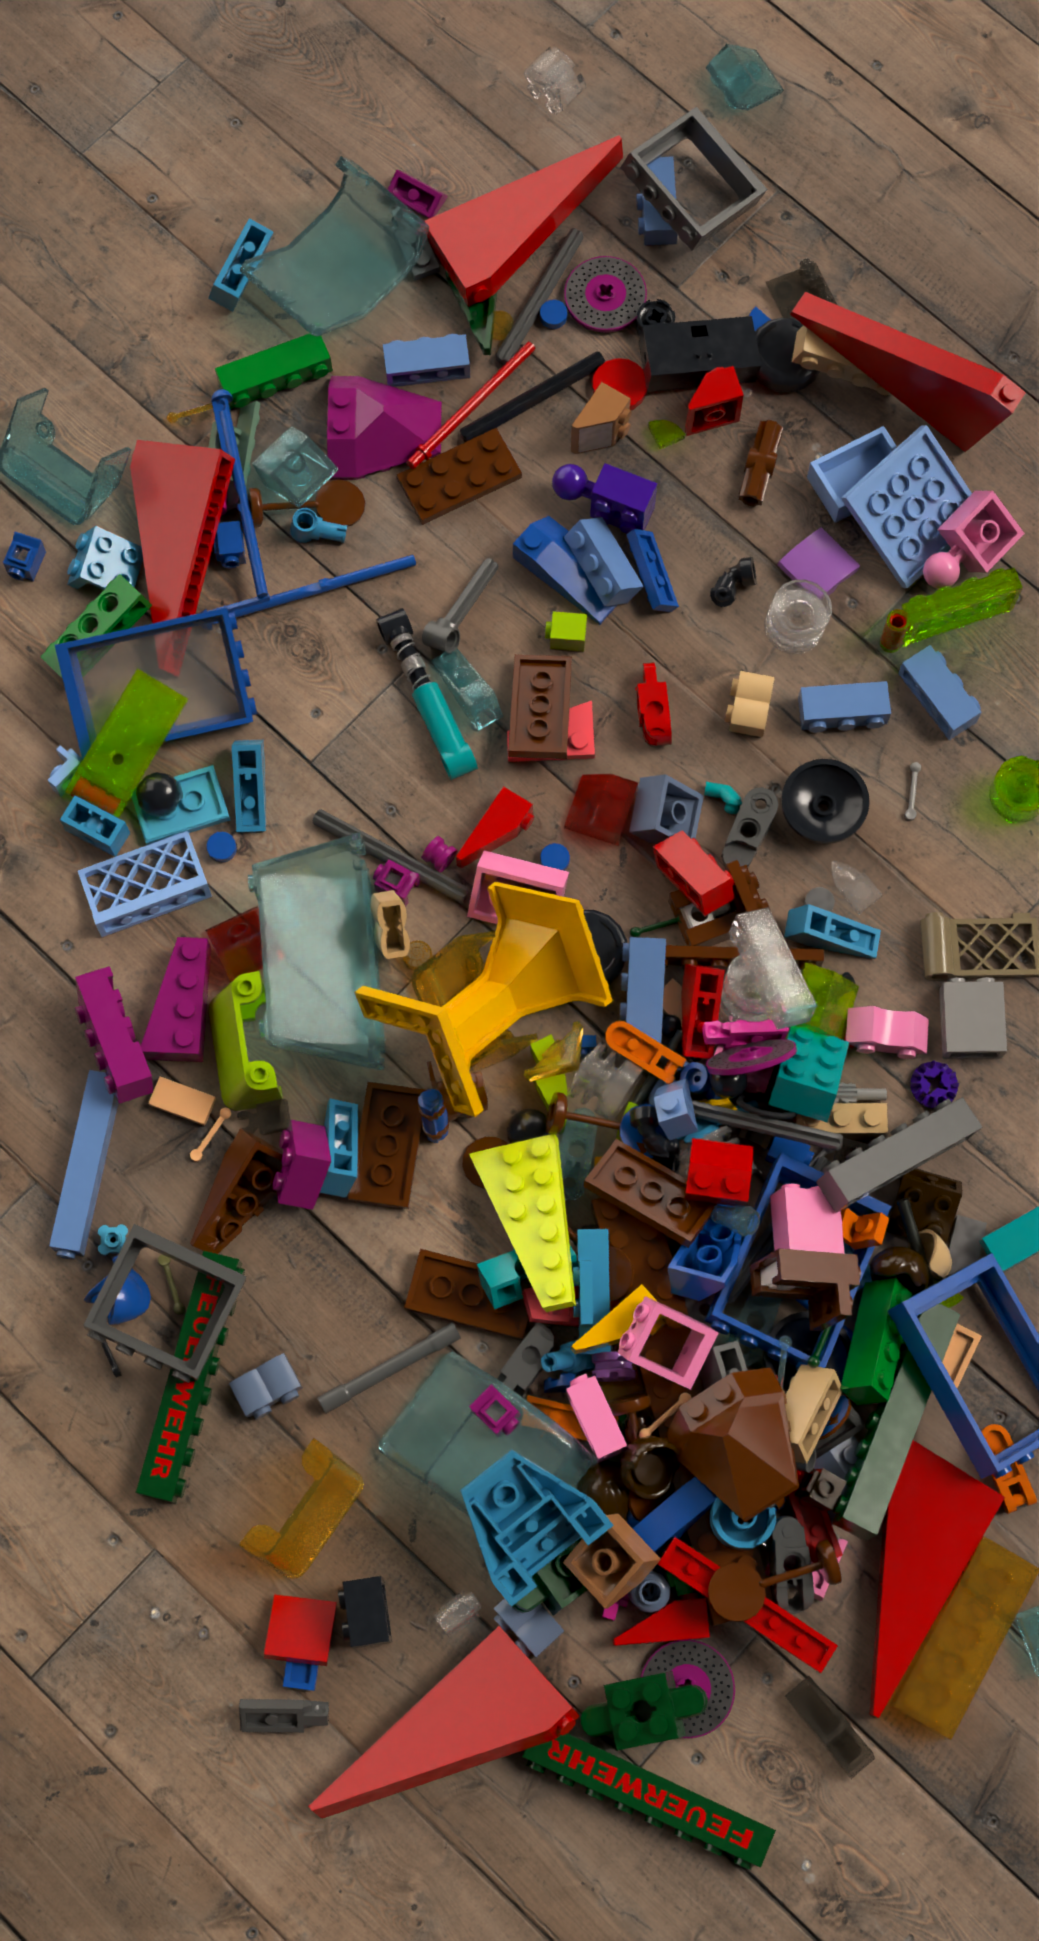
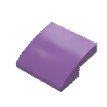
M822 527L801 541L777 564L816 604L833 593L840 583L854 575L860 567Z

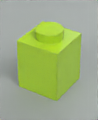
M553 611L552 622L546 621L545 638L550 639V649L584 652L587 614Z

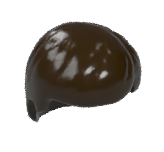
M896 1246L884 1249L875 1255L870 1263L871 1281H875V1278L877 1280L896 1278L912 1293V1297L928 1288L929 1273L927 1264L918 1252L908 1247Z
M656 1436L635 1439L627 1446L620 1460V1475L623 1484L627 1489L643 1499H657L663 1496L671 1487L675 1472L680 1466L676 1457L679 1454L676 1446L669 1443L668 1440Z
M604 1461L587 1468L578 1480L577 1490L592 1498L605 1515L619 1514L626 1521L629 1511L630 1490L622 1482L620 1464L613 1461Z

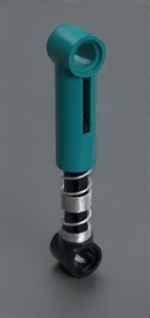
M400 608L377 618L376 623L385 644L391 645L393 650L398 652L397 659L402 661V670L405 676H407V680L413 684L412 697L438 749L450 780H454L477 770L478 765L468 743L465 742L439 685L436 682H430V675L426 674L425 663L422 657L419 656L420 653L415 651V643L412 642L413 629L403 608Z

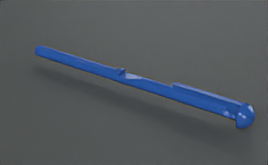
M219 389L213 393L211 402L221 449L235 458L232 478L240 498V504L236 506L241 517L256 594L258 598H264L268 596L229 408V403L233 400V397L229 391Z
M409 555L334 578L320 579L317 583L272 596L268 593V596L264 598L254 597L216 609L227 607L228 612H234L237 618L415 566L414 555ZM219 621L200 626L205 630L211 631L213 630L212 625L219 623Z

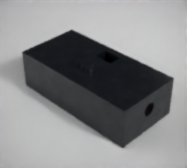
M752 316L642 326L638 343L647 392L697 388L706 373L717 367L727 368L734 366L740 384L756 382L761 362Z

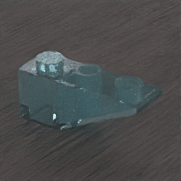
M458 649L451 651V654L444 652L431 661L465 715L478 731L502 718L503 714L495 692Z

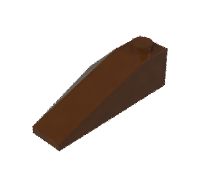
M243 1129L239 1130L224 1155L190 1244L202 1251L219 1254L242 1232V1226L254 1215L258 1217L264 1211L263 1206L275 1195L277 1196V1191L273 1190V1180L276 1172H281L283 1152L265 1140Z

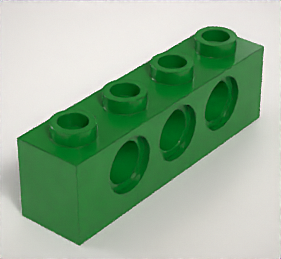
M119 574L107 584L105 590L95 600L87 605L85 611L67 626L63 634L47 647L41 658L62 678L55 649L56 644L129 629L147 612L152 604ZM115 644L77 652L82 676L84 677Z

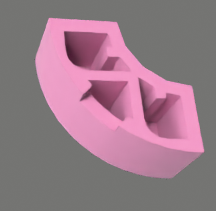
M876 1006L848 1008L846 1041L849 1042V1045L857 1047V1052L869 1054L875 1051L897 1053L899 1058L913 1059L916 1057V1054H927L929 1019L915 1011H891Z

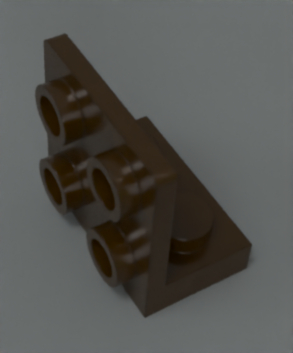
M917 1168L900 1177V1187L887 1224V1232L907 1238L896 1201L908 1198L918 1232L930 1229L939 1235L946 1244L962 1197V1182Z

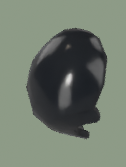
M155 772L141 780L136 790L138 805L148 815L160 817L175 811L177 804L183 799V792L180 783L173 776Z
M523 1109L512 1116L507 1127L509 1142L512 1144L550 1135L546 1130L547 1116L536 1109Z

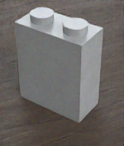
M989 977L979 978L977 982H965L964 978H950L947 982H943L939 989L942 1059L1003 1058L1007 1052L1003 982H995L994 978Z

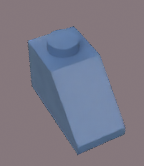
M687 1079L658 1087L653 1098L658 1123L668 1139L672 1140L698 1132Z

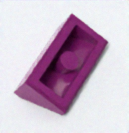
M398 169L385 195L428 219L437 214L448 195Z

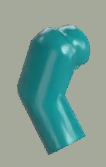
M706 781L704 796L721 798L725 802V812L737 814L740 810V805H742V798L729 785Z

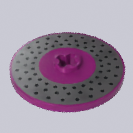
M598 256L582 262L571 272L565 284L564 298L568 312L577 323L592 331L609 333L625 329L637 320L638 309L647 299V288L641 273L629 262L612 256ZM601 291H603L604 293H608L610 291V297L606 295L601 297Z
M787 1039L751 1042L714 1055L706 1062L707 1071L714 1075H737L754 1072L790 1059L796 1054L797 1047L794 1041Z
M677 1640L659 1648L647 1661L641 1677L673 1671L676 1688L679 1687V1684H685L686 1679L692 1680L691 1685L700 1686L708 1697L707 1708L699 1716L683 1719L686 1736L681 1738H697L711 1733L728 1717L735 1699V1681L728 1662L716 1649L697 1640Z

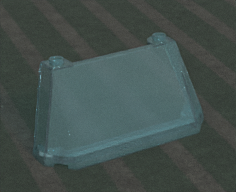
M354 833L253 864V874L248 875V887L250 893L255 892L256 899L258 900L266 999L264 1019H259L261 1038L265 1037L267 1043L272 1047L370 1069L384 1070V1058H381L380 1055L385 1054L386 1051L384 1023L365 1018L354 993L361 986L381 990L377 945L374 940L375 921L370 907L372 898L371 877L365 860L361 859V855H366L365 842L361 833Z

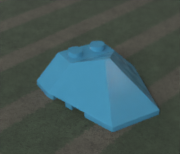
M510 1450L460 1490L491 1581L511 1607L537 1587L532 1576L580 1537L589 1546L614 1526L592 1498L514 1450Z

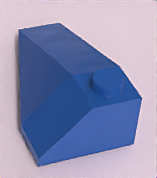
M550 516L531 523L513 543V558L600 625L617 605L604 606L564 539V536L569 531Z
M719 1204L690 1247L687 1248L681 1245L668 1266L672 1294L701 1301L726 1287L738 1267L746 1208Z

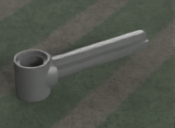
M491 558L484 560L445 618L430 621L425 626L422 634L424 645L448 654L453 653L457 649L460 642L458 627L498 570L499 566Z

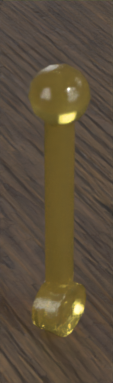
M209 403L179 413L170 412L167 414V420L170 423H175L179 418L213 409V405Z

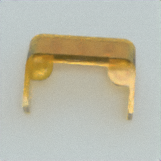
M494 931L458 936L416 968L412 974L411 981L418 1001L442 1007L482 974L484 966L479 949L496 937ZM506 1029L472 1058L469 1072L474 1073L512 1058L539 1039L537 1034L515 1037L511 1031Z

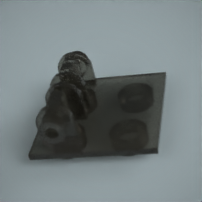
M805 258L799 263L801 267L798 270L766 282L782 317L794 318L790 313L805 292L837 305L816 262L810 261L809 258Z

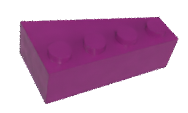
M177 937L141 1043V1049L146 1060L203 1062L211 946L207 938Z
M110 966L76 976L79 1006L75 1007L76 1017L79 1024L85 1023L87 1030H84L89 1047L94 1046L97 1053H94L95 1061L99 1071L105 1070L107 1076L104 1077L108 1093H114L119 1104L153 1093L151 1072L139 1041L132 1042L136 1040L133 1025L129 1016H125L122 1004L123 999L119 989L114 990L113 973Z

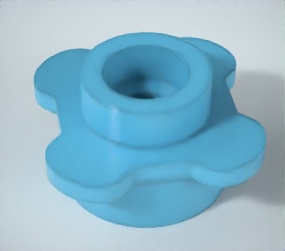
M123 1224L117 1227L101 1226L98 1229V1234L101 1236V1244L98 1246V1251L102 1255L120 1253L127 1239L128 1228ZM115 1237L116 1241L112 1243L110 1239Z

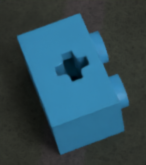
M77 796L73 797L60 818L65 831L114 857L117 856L130 835L125 821Z

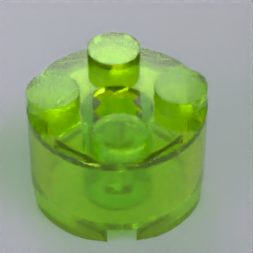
M1016 756L1005 761L997 771L989 788V797L994 810L1005 821L1009 823L1027 822L1039 816V760L1035 761L1027 758L1028 756Z

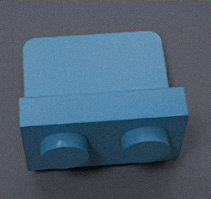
M94 526L84 534L81 533L75 545V548L78 550L76 558L71 561L68 567L67 574L70 577L67 585L79 589L83 585L90 583L105 590L107 584L121 574L135 588L143 562L142 547L98 526Z

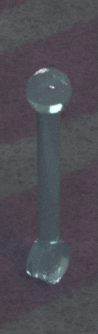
M782 1336L779 1339V1344L782 1348L777 1379L782 1388L787 1351L792 1345V1340L788 1336Z

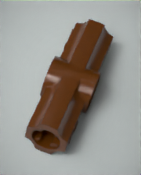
M760 421L753 448L750 447L744 469L745 477L742 481L738 499L745 505L752 507L762 506L768 481L772 479L778 456L776 452L783 433V427L776 421Z

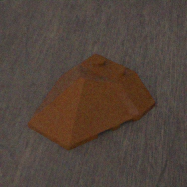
M771 1368L733 1372L681 1405L666 1434L669 1443L674 1444L679 1451L678 1456L676 1455L678 1461L744 1522H747L799 1488L794 1449L791 1448L789 1435L791 1426L790 1421L787 1420L785 1404H787L786 1394Z

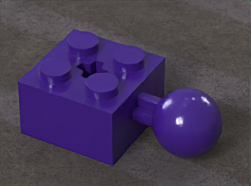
M604 463L596 483L589 481L585 471L575 464H565L559 467L552 478V487L557 496L568 501L576 500L581 496L591 499L590 517H602L607 525L616 526L626 534L633 529L645 530L655 509L657 483Z

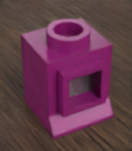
M389 859L385 866L380 864L377 867L372 878L375 880L376 892L394 890L403 901L405 907L409 903L408 894L413 886L418 888L420 884L418 873L412 872Z
M492 1384L469 1406L471 1412L498 1438L503 1433L508 1436L520 1423L517 1420L521 1416L519 1411Z

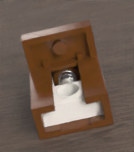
M738 860L726 864L725 870L731 874L735 883L732 886L734 900L706 915L707 919L702 922L695 921L692 918L691 914L699 910L680 890L669 893L668 903L674 917L677 918L679 916L682 922L678 921L677 924L686 946H713L767 925L768 915L771 914L766 899L760 898L757 891L759 889L758 879L754 872H749L747 865L740 867Z
M779 1248L750 1265L752 1296L808 1300L810 1331H823L852 1315L853 1300L850 1296V1290L860 1285L861 1269L858 1266L857 1255Z

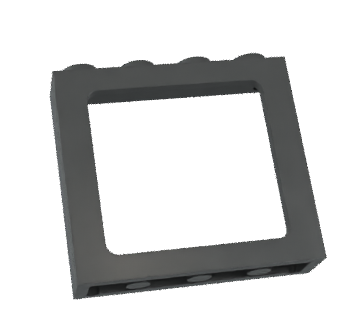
M697 106L631 151L620 167L627 178L636 185L644 198L654 206L662 219L672 227L681 241L691 251L754 207L768 190ZM684 139H689L693 142L739 197L737 201L701 227L698 226L647 166Z
M134 1224L83 1326L89 1331L87 1336L98 1342L104 1343L108 1339L117 1344L116 1350L132 1357L135 1352L146 1357L144 1363L153 1368L161 1370L162 1366L174 1370L172 1376L183 1382L189 1383L191 1379L198 1381L246 1282V1276ZM143 1248L154 1250L224 1284L225 1288L192 1357L188 1361H183L107 1324V1317Z

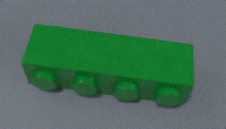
M319 330L215 368L220 388L229 391L233 397V400L229 403L230 409L244 407L251 401L259 398H269L278 391L286 388H296L302 382L313 378H323L333 371L331 357Z
M896 1278L865 1282L840 1387V1390L856 1405L889 1401L896 1365L900 1356L902 1336L887 1310L912 1297V1293Z

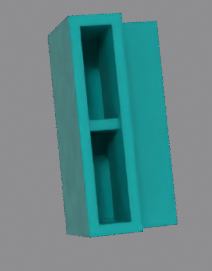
M1039 1206L979 1241L987 1255L993 1253L1003 1273L1039 1253Z

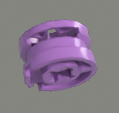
M618 1351L592 1354V1362L595 1363L592 1377L595 1376L599 1382L634 1380L635 1370L632 1369V1362L617 1353Z

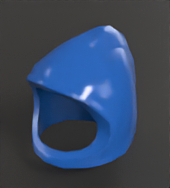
M118 1256L113 1257V1263H115ZM133 1268L107 1317L109 1325H117L133 1320L145 1313L149 1308L151 1294L148 1285ZM108 1275L87 1293L84 1302L95 1303Z

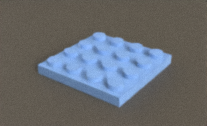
M921 425L843 495L841 499L901 587L908 588L923 575L924 564L931 555L938 552L947 553L951 549L937 529L972 493L928 426Z

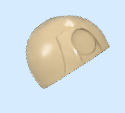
M930 1229L922 1230L919 1232L932 1277L943 1280L950 1273L952 1266L950 1251L939 1235Z

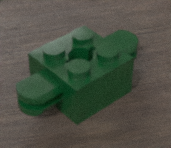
M582 1537L532 1576L537 1587L512 1606L516 1611L520 1613L530 1612L541 1603H544L552 1616H554L588 1591L563 1563L582 1540Z
M673 1671L604 1685L607 1702L588 1706L581 1715V1725L583 1730L590 1736L598 1737L613 1733L617 1751L686 1736L683 1719L701 1715L707 1708L708 1697L706 1692L697 1685L676 1688Z

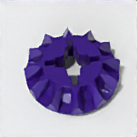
M935 1060L922 1063L913 1072L910 1081V1088L914 1098L928 1108H935L947 1099H950L952 1102L957 1095L959 1087L956 1072L952 1071L947 1063H940ZM938 1075H941L939 1084L943 1088H936L935 1091H932L931 1095L928 1094L931 1084L927 1079L933 1080Z

